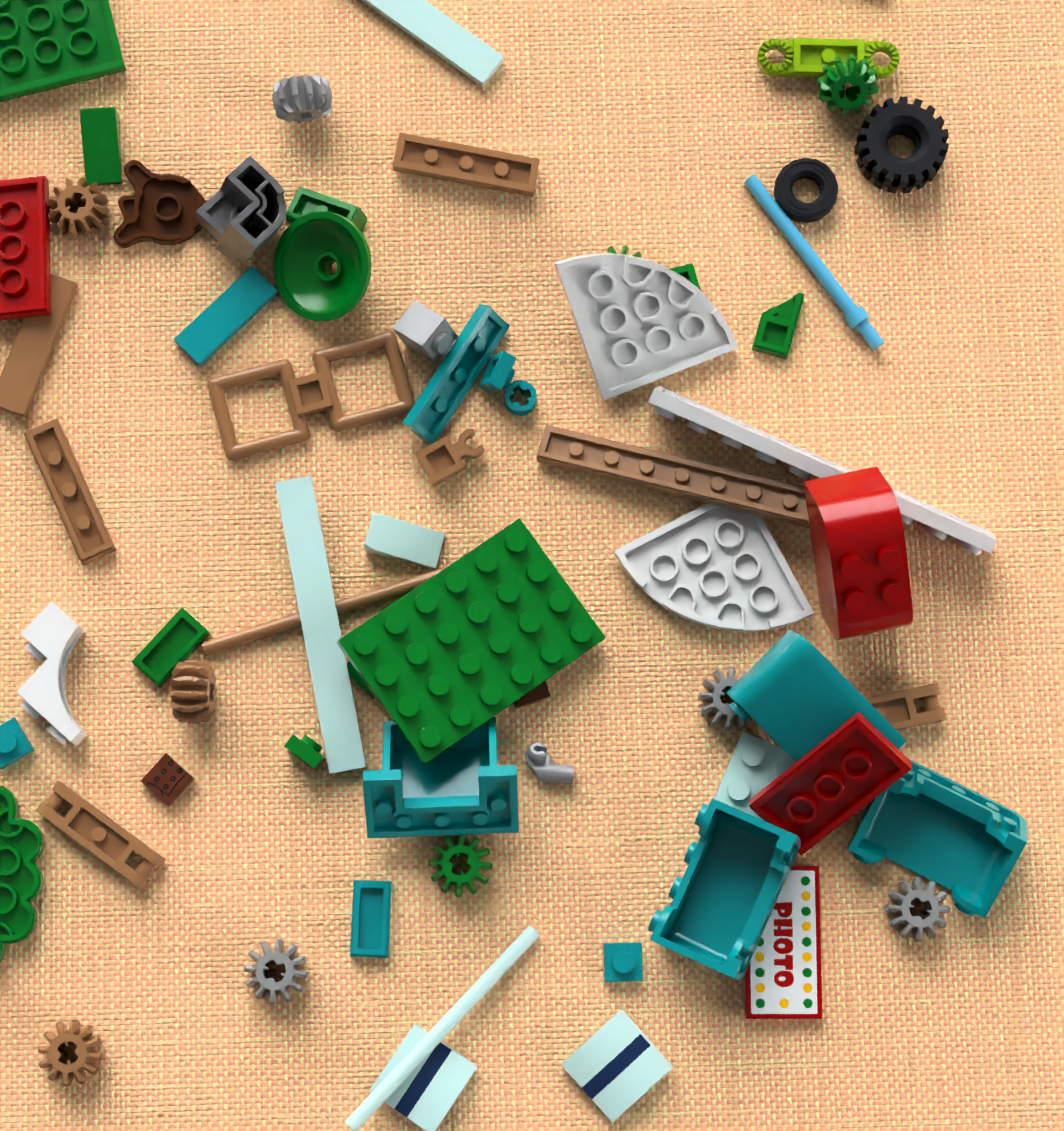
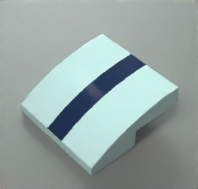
M622 1009L561 1064L612 1123L673 1067Z
M416 1023L413 1025L369 1090L370 1093L428 1033ZM441 1041L387 1098L385 1103L425 1131H436L478 1066Z

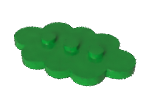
M0 786V963L4 957L6 944L20 943L29 938L35 930L38 921L37 911L31 901L39 895L44 884L43 874L35 862L42 855L45 846L44 835L41 829L30 820L18 818V801L14 794L3 786Z

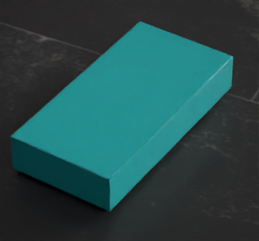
M354 880L350 957H389L391 881Z

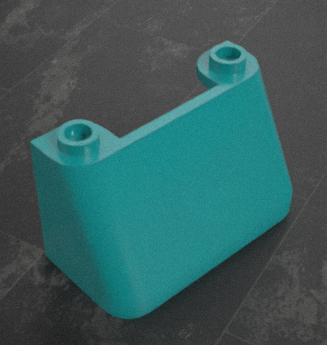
M791 630L726 693L733 700L729 707L744 722L749 717L754 720L795 762L857 712L862 714L897 749L906 742L903 736L807 639Z
M909 759L912 762V769L867 804L847 850L851 851L852 855L862 863L871 865L873 862H882L885 857L951 890V896L955 901L954 905L958 910L970 916L977 914L985 918L1027 844V822L1012 809Z

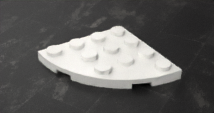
M613 253L587 254L554 263L603 400L618 396L738 349L732 331L719 310L714 307L698 287L665 266L647 259Z
M705 504L614 551V555L625 572L651 599L670 612L699 625L737 632L763 631L794 624L814 614L761 516Z

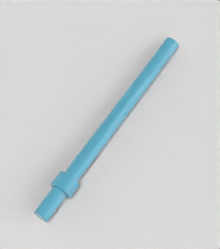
M752 175L744 182L745 186L846 315L844 318L846 323L853 331L857 330L873 351L882 346L884 341L868 321L870 317L863 307L856 306L757 176Z

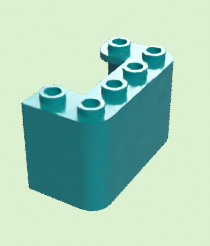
M712 798L709 806L706 804L701 806L696 817L695 825L699 826L698 834L701 837L698 844L692 842L687 850L684 863L688 864L683 878L676 877L668 897L672 898L673 901L663 911L658 909L655 911L648 931L653 932L650 938L651 941L733 979L741 980L750 964L801 845V839L793 833Z

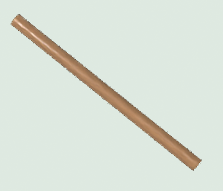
M446 567L335 601L338 615L406 595ZM298 612L201 642L204 655L206 657L302 627L300 615Z

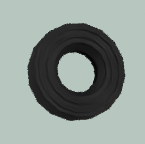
M801 158L793 160L782 168L775 180L773 194L775 201L788 218L795 222L810 223L818 221L830 213L837 200L838 184L835 174L826 164L817 159ZM803 178L815 181L820 190L818 198L809 203L797 200L792 191L796 181Z

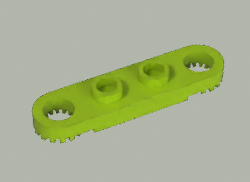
M771 38L760 46L757 64L760 70L769 76L822 77L825 76L823 73L824 64L832 67L836 66L834 62L836 55L841 58L842 62H847L848 56L852 53L855 55L856 63L865 58L869 62L868 69L873 68L876 70V79H883L891 76L896 71L900 57L896 46H893L891 42H885V40ZM770 50H778L784 55L785 60L781 65H772V63H768V60H766L765 54ZM883 52L889 56L891 63L888 66H884V68L882 66L879 68L878 65H874L875 63L872 62L871 57L874 53Z

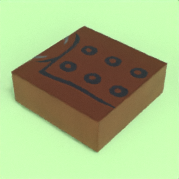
M165 753L143 777L141 782L170 807L195 778Z

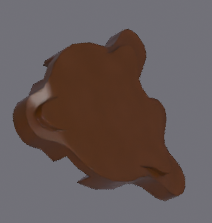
M131 160L125 165L124 173L135 188V193L132 196H122L118 200V206L123 214L124 221L115 230L113 237L119 247L128 248L144 241L159 245H177L191 239L204 228L193 217L195 212L207 200L203 198L190 180L174 174L153 173L137 160Z

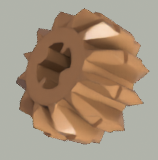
M80 177L77 185H73L72 181L66 178L65 185L67 188L62 190L60 187H54L53 192L57 198L48 199L47 205L53 210L49 213L48 217L51 223H57L56 229L60 234L69 231L71 238L76 240L80 232L83 231L85 236L91 239L92 232L90 229L92 227L99 230L104 228L100 219L108 218L110 215L108 208L104 207L108 204L109 200L106 194L100 193L101 188L97 183L94 182L88 186L86 179Z
M199 660L178 662L172 671L171 691L169 693L171 696L170 707L172 708L174 718L179 722H188V724L209 722L215 712V703L217 702L216 677L214 676L212 665H209L208 662H199Z
M72 1020L69 1031L64 1022L56 1023L58 1036L50 1031L44 1033V1038L51 1045L39 1046L38 1052L41 1054L48 1053L49 1059L42 1060L39 1066L40 1068L54 1067L48 1075L49 1080L54 1081L62 1074V1085L70 1086L73 1075L79 1084L86 1083L84 1070L92 1075L98 1073L99 1069L91 1061L92 1059L103 1060L104 1053L93 1052V1047L101 1045L103 1040L101 1037L88 1039L94 1031L93 1026L87 1025L80 1032V1021ZM76 1044L75 1054L78 1056V1059L66 1061L65 1058L68 1053L64 1050L65 1046H74Z

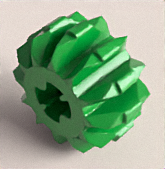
M852 53L848 56L847 62H842L841 58L836 55L834 58L836 66L832 67L824 64L823 73L825 76L818 77L817 84L821 88L819 98L822 102H827V108L831 113L840 108L841 115L846 117L849 109L854 108L855 113L860 115L862 112L860 105L872 106L873 99L871 95L878 93V84L874 82L877 78L876 70L873 68L868 69L869 62L865 58L856 63L855 55ZM850 82L851 87L846 88L844 84Z
M449 835L445 836L444 841L449 848L447 851L437 845L433 847V851L441 856L442 860L432 859L428 861L429 867L442 868L441 871L431 876L432 881L437 882L446 877L447 880L442 885L441 891L447 893L454 883L456 884L455 896L459 898L462 897V885L465 884L468 885L469 892L472 895L476 894L477 889L472 882L474 879L484 885L488 883L487 877L478 873L479 870L488 871L493 868L492 863L479 862V859L490 854L489 849L483 848L475 853L474 850L480 842L478 837H474L469 846H466V835H458L459 845L454 846L452 838ZM460 855L467 856V865L470 867V870L466 874L462 870L461 875L454 874V865L451 863V860L455 856L459 860Z

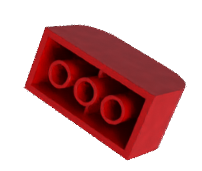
M878 467L805 481L804 488L821 615L835 640L838 641L911 625L913 622V605L902 517L895 494Z

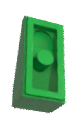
M116 108L81 109V135L85 179L88 186L94 182L98 185L122 184L120 121Z
M300 186L285 215L286 220L294 222L299 217L311 212H332L352 221L361 232L367 222V216L360 207Z

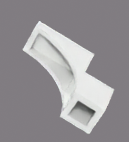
M51 601L21 633L29 641L24 648L40 662L45 657L47 660L19 688L17 693L24 699L20 706L36 720L42 715L52 724L47 731L64 745L69 740L78 746L87 734L75 721L68 706L65 694V672L69 656L85 631Z

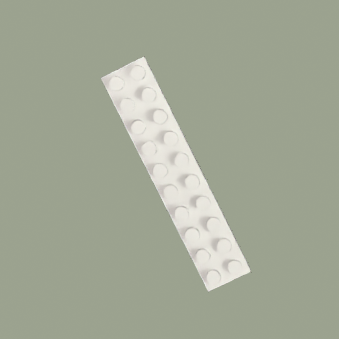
M662 386L654 388L648 401L656 405L653 410L654 412L672 420L677 415L689 420L688 427L706 435L710 430L723 435L721 441L741 450L743 445H747L756 449L755 456L775 465L778 459L790 464L789 471L809 480L811 474L824 478L852 472L850 469ZM892 488L898 502L902 522L911 525L913 520L925 524V532L943 540H946L947 535L959 539L957 542L960 544L959 547L974 554L980 555L982 550L989 553L992 552L997 541L992 532Z

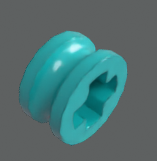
M523 380L514 381L505 389V407L513 415H527L536 406V390L529 382ZM520 390L523 395H530L529 398H526L527 404L525 406H520L519 402H511L510 399L514 398L515 391Z

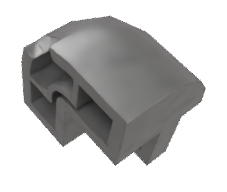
M249 156L226 176L221 189L195 212L193 218L220 242L217 247L220 252L237 262H246L268 243L282 226L286 218L287 208L283 196L285 191L274 177Z

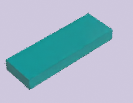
M251 266L177 335L174 341L201 367L278 295V291Z

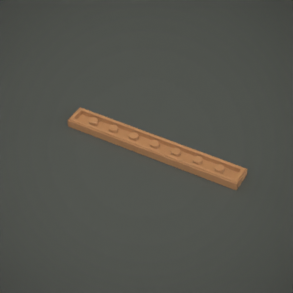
M545 426L536 460L539 463L810 528L805 488L803 486L555 426Z

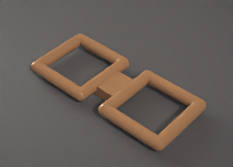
M387 331L316 350L312 356L316 373L295 378L292 364L287 359L211 378L207 383L226 458L237 460L307 441L310 437V431L306 416L327 411L331 428L335 432L408 414L415 401L396 334L392 331ZM384 347L399 401L343 416L329 362ZM280 375L294 429L237 444L223 390Z

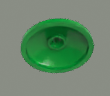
M317 211L299 217L284 231L275 250L273 272L278 292L292 311L309 320L331 321L351 312L364 297L371 278L372 263L367 241L359 228L340 214ZM334 262H336L337 264V270L335 273L332 271V265Z

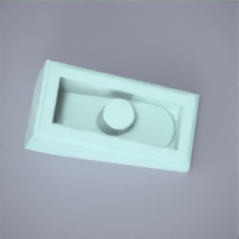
M373 512L364 549L368 553L436 569L445 533Z

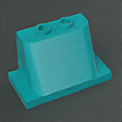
M496 717L481 725L424 766L392 721H383L382 770L363 771L367 838L519 833L517 766L497 765Z

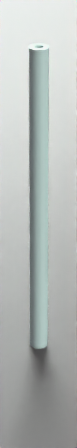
M529 925L345 1120L344 1123L352 1131H357L536 941L540 935L533 927Z

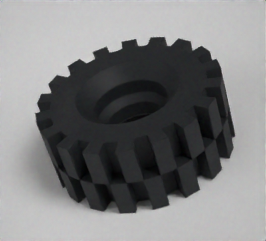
M901 96L898 103H894L893 98L885 100L883 107L877 104L872 108L870 115H866L856 139L855 154H859L856 162L859 168L864 166L863 176L867 180L873 176L876 179L874 186L881 189L883 184L889 185L888 192L896 193L898 188H903L904 194L911 193L914 186L918 190L925 187L927 181L931 182L936 176L948 152L949 144L946 143L949 137L948 129L942 130L945 121L942 116L936 119L933 117L936 109L931 105L926 110L921 108L920 106L923 101L915 98L913 104L907 103L908 97ZM894 135H904L913 141L915 146L914 153L905 159L895 157L888 150V140Z

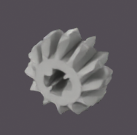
M307 74L301 76L293 75V77L283 78L273 85V108L276 111L277 118L286 122L297 121L298 123L302 121L311 122L314 119H322L332 112V90L326 78L317 74L312 76Z
M729 667L727 679L724 678L719 669L715 670L713 677L716 683L705 679L702 683V686L710 693L703 692L698 695L699 701L710 703L701 709V715L704 716L713 712L715 716L710 722V725L713 727L719 723L720 719H724L725 731L732 729L733 719L740 729L745 728L747 725L746 721L744 722L729 707L730 703L723 704L721 702L725 695L723 692H728L739 681L735 679L736 671L734 667ZM746 671L740 676L739 680L747 673Z
M921 877L913 878L912 888L905 880L900 881L898 885L902 894L893 890L888 893V897L897 902L896 905L885 906V912H896L897 915L896 918L888 922V925L892 928L903 924L899 931V937L906 938L912 930L914 942L922 941L923 931L930 939L937 937L933 925L939 928L947 926V922L938 915L950 913L951 911L949 906H939L938 901L945 899L947 894L943 891L933 895L936 882L932 880L925 885L924 889ZM912 900L916 904H924L925 911H921L924 914L923 918L919 915H911L909 909L914 907L910 904Z
M283 939L276 940L274 952H272L270 944L267 941L261 942V948L265 954L264 956L253 950L249 953V956L258 963L256 966H244L243 970L245 972L256 973V977L247 980L245 984L247 987H254L260 983L261 986L255 993L257 999L263 998L267 991L270 990V1004L277 1003L278 991L281 992L285 1002H290L292 1000V995L288 989L290 986L300 993L304 990V987L296 982L295 979L296 976L308 978L309 972L297 970L296 966L307 962V958L303 955L292 959V956L298 949V946L295 944H291L286 952L283 953ZM274 961L277 965H285L286 974L281 973L284 978L279 982L276 978H268L267 969L272 970L269 965Z

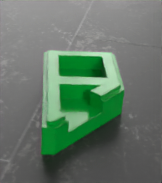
M798 293L793 298L761 314L752 350L787 359L804 294Z

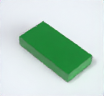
M181 608L133 659L132 663L161 688L172 676V671L177 663L185 662L211 633L186 610Z

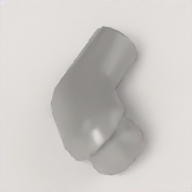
M532 743L525 753L526 764L538 780L573 784L574 766L555 764L547 753L546 746L542 743Z

